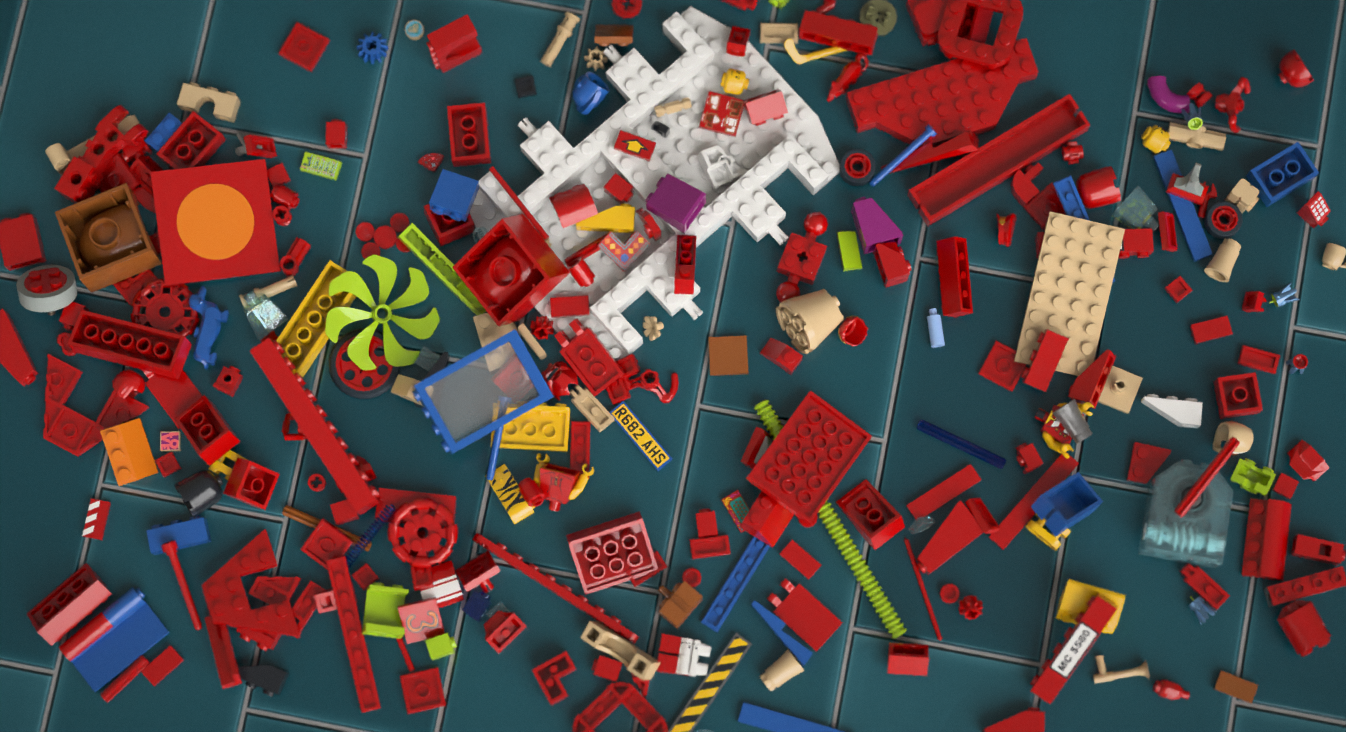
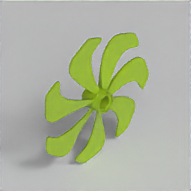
M372 255L362 262L364 265L374 269L379 281V305L375 304L368 287L357 273L347 271L333 279L329 285V296L342 291L351 293L361 299L372 311L367 312L349 307H335L331 309L326 316L325 334L332 342L337 343L339 332L344 326L358 320L372 318L374 322L360 332L349 344L347 349L348 357L362 370L376 369V365L369 357V345L378 324H383V346L386 361L394 367L414 364L420 355V351L405 350L395 339L387 321L392 320L403 330L418 339L423 340L431 337L440 321L435 307L432 308L426 317L421 319L403 318L392 315L391 312L393 309L411 306L427 298L429 287L423 272L415 268H408L411 280L409 287L397 300L388 306L385 302L397 276L396 264L390 259ZM378 309L385 311L386 316L384 319L378 317Z

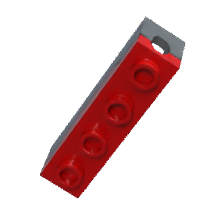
M1343 566L1272 585L1264 588L1263 591L1270 608L1345 587L1346 575Z

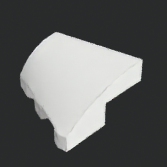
M718 145L700 151L697 157L713 190L738 180L747 172V169L743 170L734 163L735 159L726 155L724 150Z

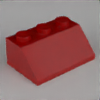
M762 491L742 521L740 528L773 548L794 514Z

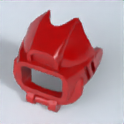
M563 361L554 364L549 363L548 368L541 373L554 398L558 401L561 400L558 396L570 395L568 384L578 385L577 377L579 376ZM558 368L557 371L552 375V377L549 380H547L550 373L554 369Z

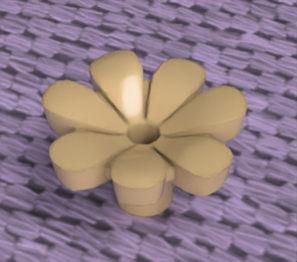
M645 316L643 328L646 330L644 335L646 337L649 336V340L653 341L655 338L660 337L661 333L659 330L663 329L664 325L662 322H657L655 316Z

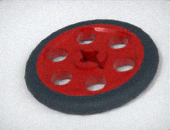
M359 328L343 335L334 345L329 358V371L335 385L343 393L358 399H371L384 394L394 385L401 366H391L386 361L385 354L381 357L375 355L376 348L384 347L383 332L375 330L369 345V357L376 365V369L362 370L352 360L349 362L343 361L342 355L347 352L351 341L365 329ZM379 366H387L388 372L385 375H379L377 372ZM349 370L355 372V377L352 380L345 379V373ZM364 378H372L373 383L370 387L363 386L362 381Z

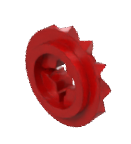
M627 0L612 1L614 12L623 19H632L639 14L642 8V0H629L633 6H629L626 11L622 3H626Z

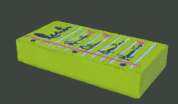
M305 152L300 171L337 181L342 162Z

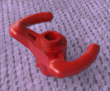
M1240 77L1238 85L1230 94L1223 93L1218 95L1215 102L1216 110L1228 114L1229 128L1233 133H1238L1241 130L1240 126H1236L1237 116L1235 115L1244 108V100L1240 96L1243 90L1245 94H1249L1251 91L1250 83L1246 77Z
M646 369L644 373H641L640 377L629 380V378L625 379L628 390L639 387L657 394L662 403H669L674 398L679 384L678 374L672 373L671 388L666 393L659 383L658 373L650 369ZM653 379L654 382L647 383V380Z

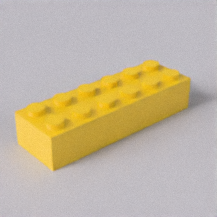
M329 260L277 339V342L285 350L283 353L284 357L287 356L291 359L296 367L293 369L294 372H298L302 377H304L329 339L325 334L327 313L335 307H350L357 297L344 291L329 296L330 282L342 273L347 272V270Z

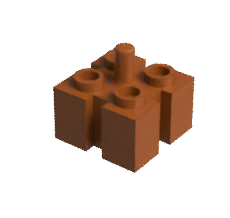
M685 581L682 584L678 583L672 592L662 585L658 592L665 599L659 605V614L678 629L699 605L703 596Z

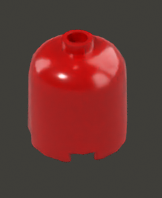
M1112 166L1084 173L1077 178L1076 188L1085 208L1094 209L1121 201L1119 187L1115 188L1113 182L1116 179V175Z

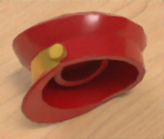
M996 213L999 230L998 243L999 245L1009 247L1015 230L1016 214L1011 213L1006 217H1002Z

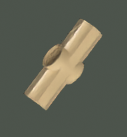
M1170 122L1167 130L1170 134L1169 140L1186 143L1187 146L1192 148L1206 147L1222 151L1226 141V134L1206 130L1203 126L1197 130H1192L1186 125Z

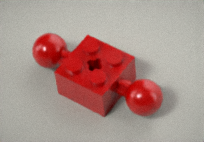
M812 212L804 219L805 237L791 232L777 268L778 273L789 276L788 280L781 283L776 290V296L780 303L786 299L801 295L800 288L798 287L799 281L813 286L827 249L826 245L815 242L817 236L825 233L828 227L827 218L820 212ZM804 256L806 260L800 262L799 257Z

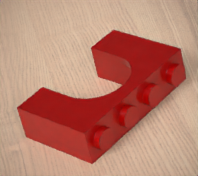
M468 14L427 35L428 42L426 44L432 62L436 69H441L442 73L482 53L481 46L476 39L478 36L477 31Z

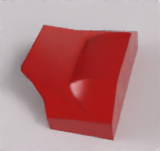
M1301 440L1287 453L1290 456L1289 465L1303 480L1311 479L1314 482L1329 469L1325 460L1304 440Z
M498 610L484 624L485 640L500 653L527 626L514 612L507 613Z

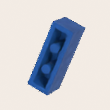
M201 515L192 516L189 518V521L185 522L175 520L170 522L171 525L163 526V524L151 526L152 529L146 530L150 551L153 555L162 554L161 545L172 540H176L177 550L211 542L207 519L201 518Z

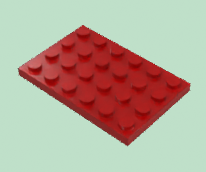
M810 390L746 479L809 525L869 442L872 435Z

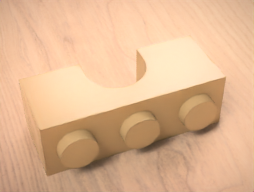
M190 82L189 84L183 83L177 105L181 110L194 111L198 114L202 104L213 102L215 103L213 112L215 117L234 123L240 106V100L235 93L229 91L221 93L216 88L207 87L205 89L201 88L199 84Z

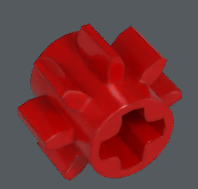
M1077 141L1066 142V146L1062 147L1063 161H1068V164L1079 163V159H1083L1082 145H1077Z
M537 316L536 322L531 321V334L535 335L538 339H548V335L553 334V321H550L547 316Z
M968 595L963 598V601H959V613L964 614L965 619L973 620L979 614H982L983 603L982 600L977 601V596Z

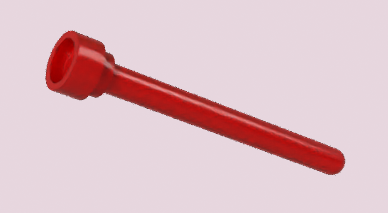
M176 540L166 542L161 545L163 553L166 552V555H169L194 628L201 630L202 624L176 554L178 552Z

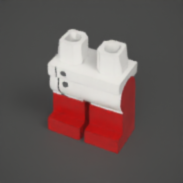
M662 633L659 651L678 656L659 653L658 661L660 665L656 670L657 672L692 677L707 675L708 664L698 663L699 655L710 657L711 646L703 644L699 640Z

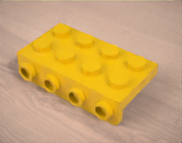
M500 401L493 403L492 422L497 420ZM517 401L516 404L508 403L506 414L528 402ZM542 403L504 424L500 448L568 452L570 408L566 407V404L557 403L555 406H547V403ZM495 430L491 432V448Z

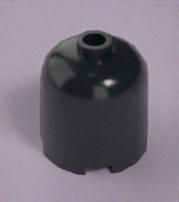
M200 470L174 484V487L183 498L182 501L191 515L196 517L221 500L223 496L221 485L224 483L218 474L214 476L209 470Z

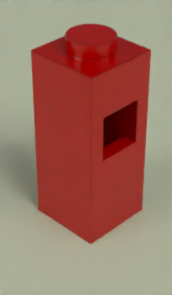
M1298 534L1293 538L1290 556L1338 565L1341 564V561H1344L1346 550H1343L1344 544Z

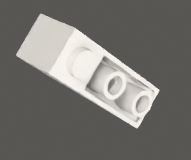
M1148 394L1147 397L1141 400V403L1179 427L1198 428L1201 426L1202 402H1197V399L1186 398L1183 401L1178 400V397L1167 396L1166 399L1159 398V395Z

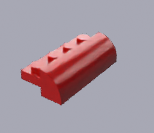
M1250 499L1242 576L1284 581L1291 503L1274 499Z

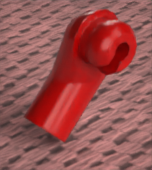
M824 0V4L818 7L816 11L825 15L835 7L836 0Z

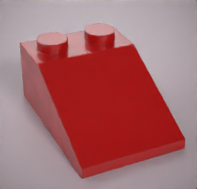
M867 479L836 501L843 513L874 550L905 528L902 516Z

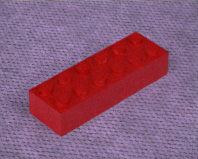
M85 310L80 311L67 343L75 353L179 379L192 346L185 336Z

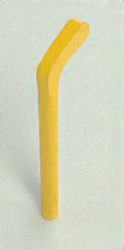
M788 38L784 41L785 49L797 64L847 51L837 47H830L800 55L795 49L792 39Z

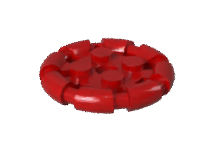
M164 278L153 280L147 283L146 287L142 290L139 289L134 296L131 307H133L130 314L131 322L143 326L149 322L152 328L185 337L189 334L192 335L200 319L198 318V312L189 307V298L194 293L189 291V287L186 284L165 286ZM170 288V294L163 293V289ZM153 292L155 296L149 300L146 296ZM181 294H183L186 298L182 302L178 298V296H180ZM145 307L146 314H140V308ZM168 307L171 311L170 315L162 317L160 315L161 308ZM185 310H190V317H184ZM181 324L184 329L178 333L176 328Z
M414 498V501L409 503L406 501L393 513L392 522H389L388 540L392 543L393 552L401 561L411 563L413 567L428 568L432 567V564H440L453 552L452 547L454 543H457L458 527L454 523L452 512L444 504L434 502V499ZM417 508L419 514L413 516L411 510ZM430 508L436 511L435 516L428 514ZM401 519L407 521L404 524V528L399 526ZM445 520L448 527L443 529L440 522ZM420 527L427 528L428 536L426 538H421L418 535ZM404 536L406 543L400 545L398 538ZM442 537L447 540L445 546L439 544ZM411 550L418 552L416 557L410 555ZM434 550L435 555L429 557L427 552Z

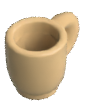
M1327 243L1322 257V266L1331 270H1337L1339 267L1346 268V263L1341 265L1346 255V248L1337 244Z

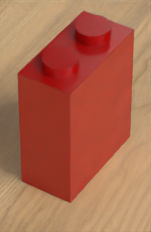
M24 213L19 215V218H4L0 220V248L4 266L9 271L46 261L37 218L33 214Z

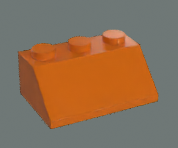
M141 418L100 431L118 486L159 473Z

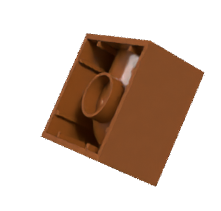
M127 183L55 212L79 279L91 293L162 264L142 221L138 209L139 201Z

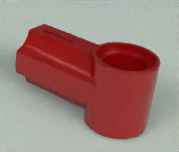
M296 237L286 256L280 260V267L286 276H295L298 273L300 264L311 248V245L301 238ZM287 263H294L291 269H285Z

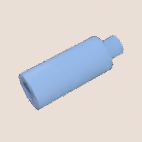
M936 308L929 309L930 316H927L931 347H942L945 343L941 315H937Z

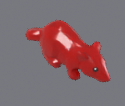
M856 54L855 61L847 63L842 68L839 77L832 81L827 97L828 102L841 94H846L851 84L854 85L858 78L862 76L869 65L865 54ZM861 59H863L865 62V66L863 69L861 66Z

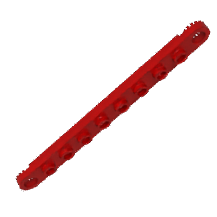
M478 533L472 538L474 542L612 631L620 634L626 640L628 639L633 644L637 642L639 637L620 624L621 620L613 615L608 617L604 614L605 610L597 605L594 607L589 605V600L580 594L578 597L571 593V588L565 584H562V586L555 583L556 579L547 573L544 576L538 572L540 569L534 564L530 563L527 565L522 562L524 558L516 553L511 555L506 551L507 547L497 542V544H494Z

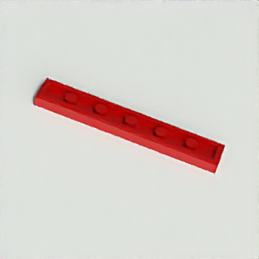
M1061 454L999 525L1000 530L992 533L988 538L1004 550L1034 516L1035 511L1031 508L1033 503L1043 493L1063 482L1079 463L1070 455L1067 459Z

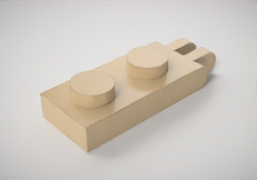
M576 385L574 388L578 394L572 389L569 391L572 397L571 402L599 432L603 431L615 420L587 388L582 389L579 385Z

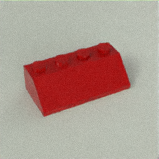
M86 562L30 610L27 615L36 631L52 646L60 641L68 631L75 628L83 618L90 615L97 606L105 602L112 593Z

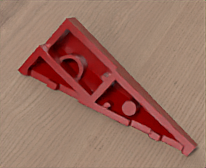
M966 131L937 147L930 142L914 150L890 173L979 150V139L972 131Z

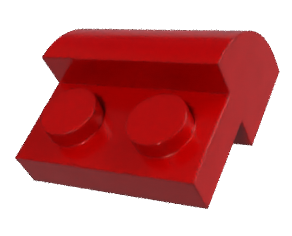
M584 183L576 185L567 191L559 192L549 198L563 228L598 214L591 194Z

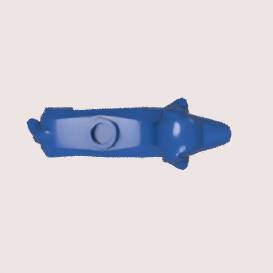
M201 286L198 293L192 294L189 298V307L202 315L201 326L196 327L194 338H197L193 358L203 363L204 368L208 369V364L215 366L217 353L211 354V347L221 331L220 322L227 323L229 310L222 312L215 303L206 301L207 290L204 286Z

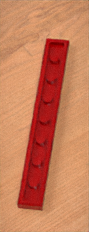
M346 556L326 560L361 712L380 709L381 704L365 636L362 634L361 619Z

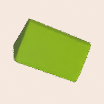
M837 232L843 271L861 269L862 264L856 232Z

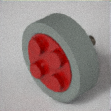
M43 265L32 268L23 273L16 284L19 301L24 308L34 312H48V315H54L56 310L68 306L77 296V286L73 272L59 265Z

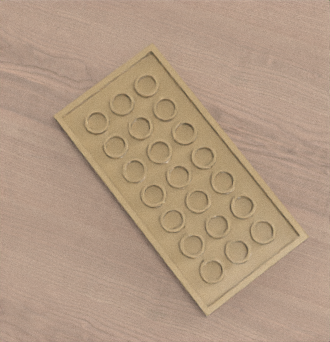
M1049 212L1014 361L1030 365L1031 360H1029L1031 352L1033 349L1036 350L1039 345L1037 342L1038 336L1041 331L1044 332L1045 329L1069 338L1055 371L1079 376L1094 362L1125 229Z

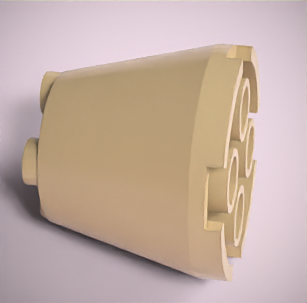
M825 289L786 299L779 303V307L776 308L777 319L782 331L786 330L788 336L792 339L791 344L803 354L816 349L844 321V317L838 308L840 306L839 300L836 296L831 297Z

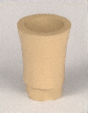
M1224 239L1216 254L1204 269L1205 273L1217 281L1229 282L1241 245L1233 239Z
M787 649L759 677L768 689L772 691L776 686H781L787 680L803 672L804 669Z

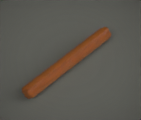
M288 505L282 511L284 516L314 529L321 521ZM337 527L354 540L353 546L365 551L370 550L372 546L371 541Z

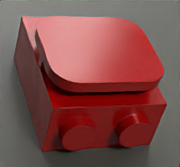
M907 0L906 8L922 46L927 44L932 46L938 43V32L948 0Z

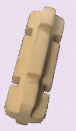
M689 97L681 99L682 101L676 100L666 103L664 106H655V114L657 117L665 116V113L668 115L682 111V108L684 110L691 108V101Z

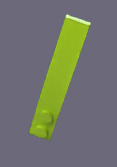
M411 223L398 236V239L477 316L484 314L486 310L452 268L454 264Z

